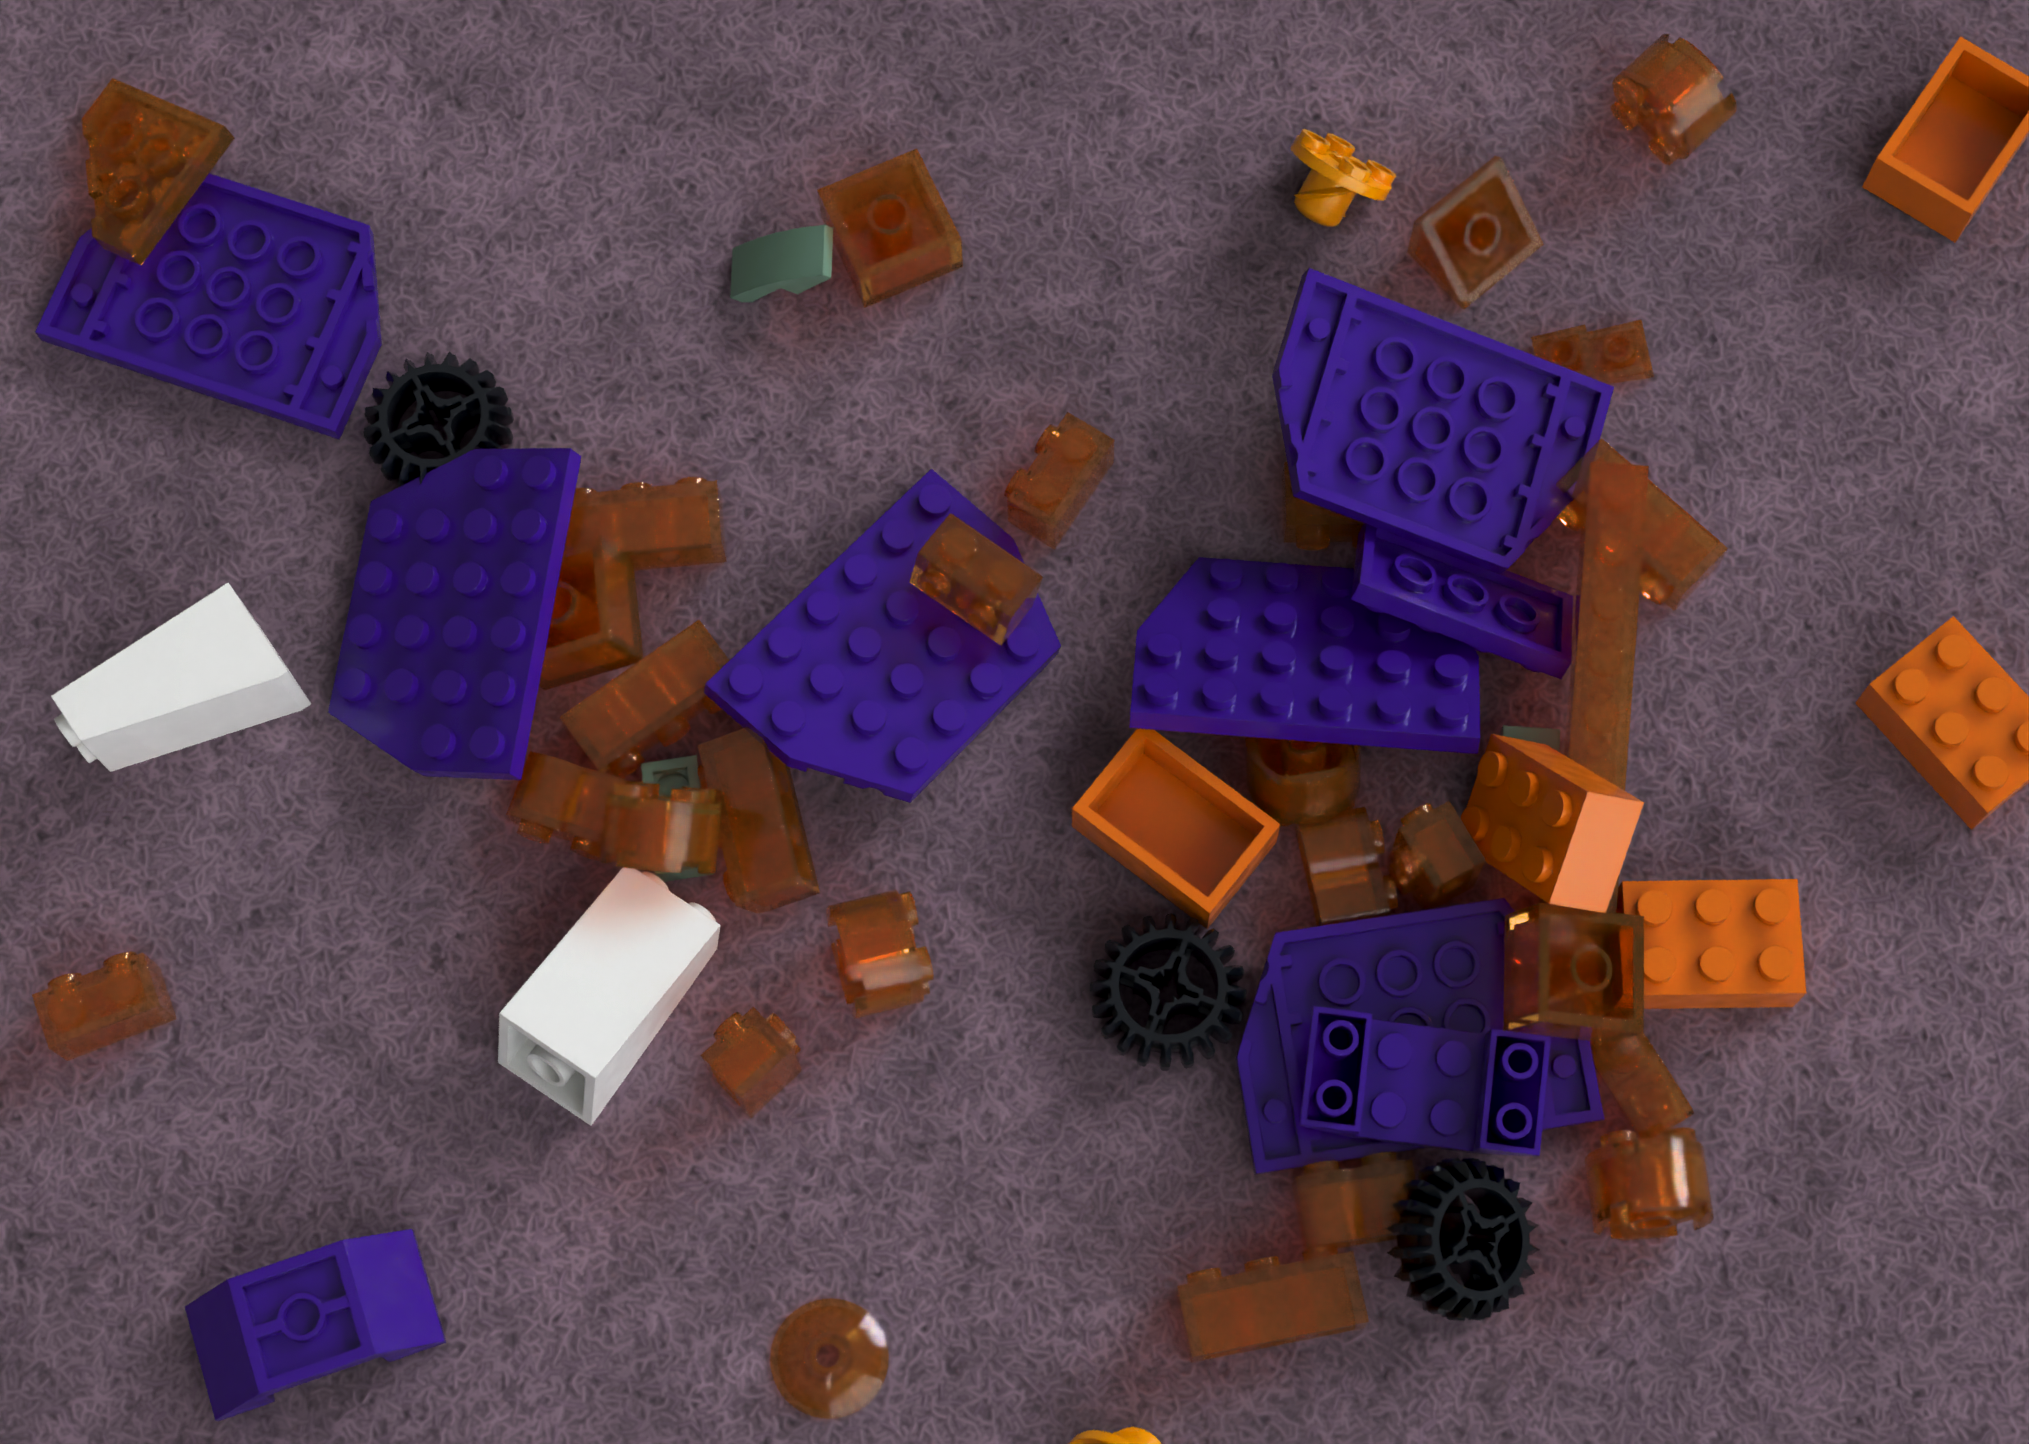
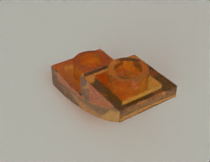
M1642 319L1587 332L1586 325L1584 324L1531 337L1535 356L1606 384L1654 377Z
M1627 1007L1622 1008L1588 1029L1595 1069L1644 1144L1694 1115V1111Z

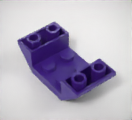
M1313 1006L1299 1126L1351 1138L1466 1153L1540 1156L1551 1036L1491 1029L1486 1034L1374 1020L1372 1019L1373 1013Z
M412 1229L340 1240L229 1278L185 1306L216 1421H221L275 1402L274 1393L379 1357L392 1362L447 1343L416 1236Z

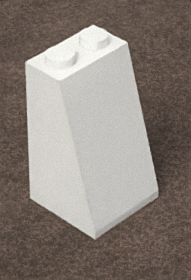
M229 583L223 585L51 696L62 712L61 715L54 718V721L72 747L76 746L88 763L98 759L110 772L286 716L311 705V702Z
M626 863L499 1013L498 1063L592 1126L717 950L721 925L700 904L694 902L688 904L671 893L667 885L655 874L647 871L641 873Z

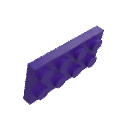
M1363 524L1358 533L1351 600L1363 604L1371 611L1390 614L1416 624L1424 631L1440 633L1464 642L1477 651L1493 653L1519 663L1532 672H1543L1562 680L1572 660L1573 595L1507 570L1501 574L1494 573L1368 524Z

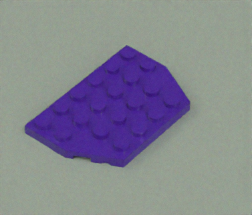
M171 161L152 177L147 187L135 191L121 203L124 207L98 230L93 226L78 239L35 330L41 341L340 440L382 345L374 234L369 225Z
M1308 268L1301 277L1272 373L1294 497L1497 574L1506 571L1525 552V549L1552 524L1551 522L1587 487L1614 386L1311 268Z
M571 448L473 449L426 473L421 484L418 477L371 501L328 713L422 776L502 780L522 779L581 455Z
M930 469L705 683L704 694L787 767L804 772L807 771V768L844 778L843 783L862 789L875 788L885 796L911 803L1059 653L1061 644L1015 540L940 475Z
M1198 557L1137 630L1129 728L1478 754L1480 744L1479 655L1474 648L1464 642L1440 633L1424 631L1416 624L1387 613L1371 611L1363 604L1351 600L1354 568Z
M1505 898L1277 932L1274 934L1236 1055V1065L1255 1175L1427 1148L1351 1138L1299 1126L1313 1006L1373 1013L1372 1019L1475 1033L1486 1034L1491 1029L1551 1036L1542 1130L1604 1120L1583 1003L1572 988L1569 989L1547 960V954L1538 942L1530 937L1521 925V919Z

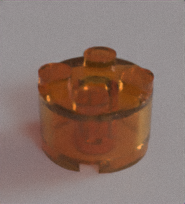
M1670 34L1661 35L1613 79L1612 86L1617 101L1611 105L1613 115L1625 128L1632 130L1638 125L1652 138L1648 142L1650 150L1666 165H1671L1677 159L1689 157L1734 116L1737 109L1736 100L1732 92L1724 98L1716 86L1724 78L1715 65L1698 48L1680 37L1673 44L1669 43Z
M1245 737L1246 776L1249 794L1255 804L1280 823V826L1320 823L1334 817H1342L1352 811L1361 784V745Z
M626 780L625 783L614 782V790L606 793L600 855L601 863L607 864L617 861L616 866L674 873H682V866L698 867V874L716 873L722 802L715 801L716 789L682 786V789L671 788V795L659 794V783Z
M894 889L826 907L828 927L836 925L840 939H836L834 943H831L846 1003L847 1005L853 1003L851 1015L854 1019L923 1002L924 995L930 994L928 981L934 980V975L926 946L916 948L913 926H917L919 922L916 905L910 891L899 894Z
M1686 1127L1672 1128L1659 1134L1660 1137L1637 1138L1635 1132L1621 1130L1609 1132L1600 1137L1601 1147L1589 1153L1584 1159L1594 1233L1601 1235L1605 1227H1610L1611 1239L1666 1238L1678 1235L1676 1224L1693 1220L1695 1231L1713 1221L1714 1215L1704 1147L1696 1140L1694 1129Z

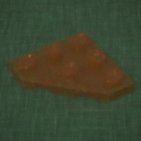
M112 78L81 119L83 136L89 143L90 159L85 160L88 194L94 200L96 218L91 219L92 237L104 249L138 265H142L235 138L222 124Z

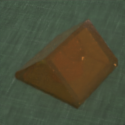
M1494 156L1414 221L1407 253L1462 309H1465L1543 246L1544 243L1502 158Z

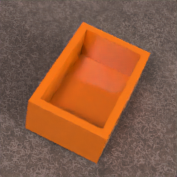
M1960 36L1877 156L1862 187L1956 243L2029 135V76Z
M1954 616L1873 680L1855 702L1971 830L2029 783V696Z
M1137 728L1072 808V827L1191 918L1197 919L1199 924L1206 929L1210 927L1276 844L1281 825L1157 731L1151 729Z
M1491 734L1485 754L1481 757L1478 764L1477 777L1467 807L1460 817L1459 831L1455 842L1549 904L1606 913L1644 802L1546 744Z
M1798 879L1622 881L1613 895L1619 1009L1794 1007L1806 994Z

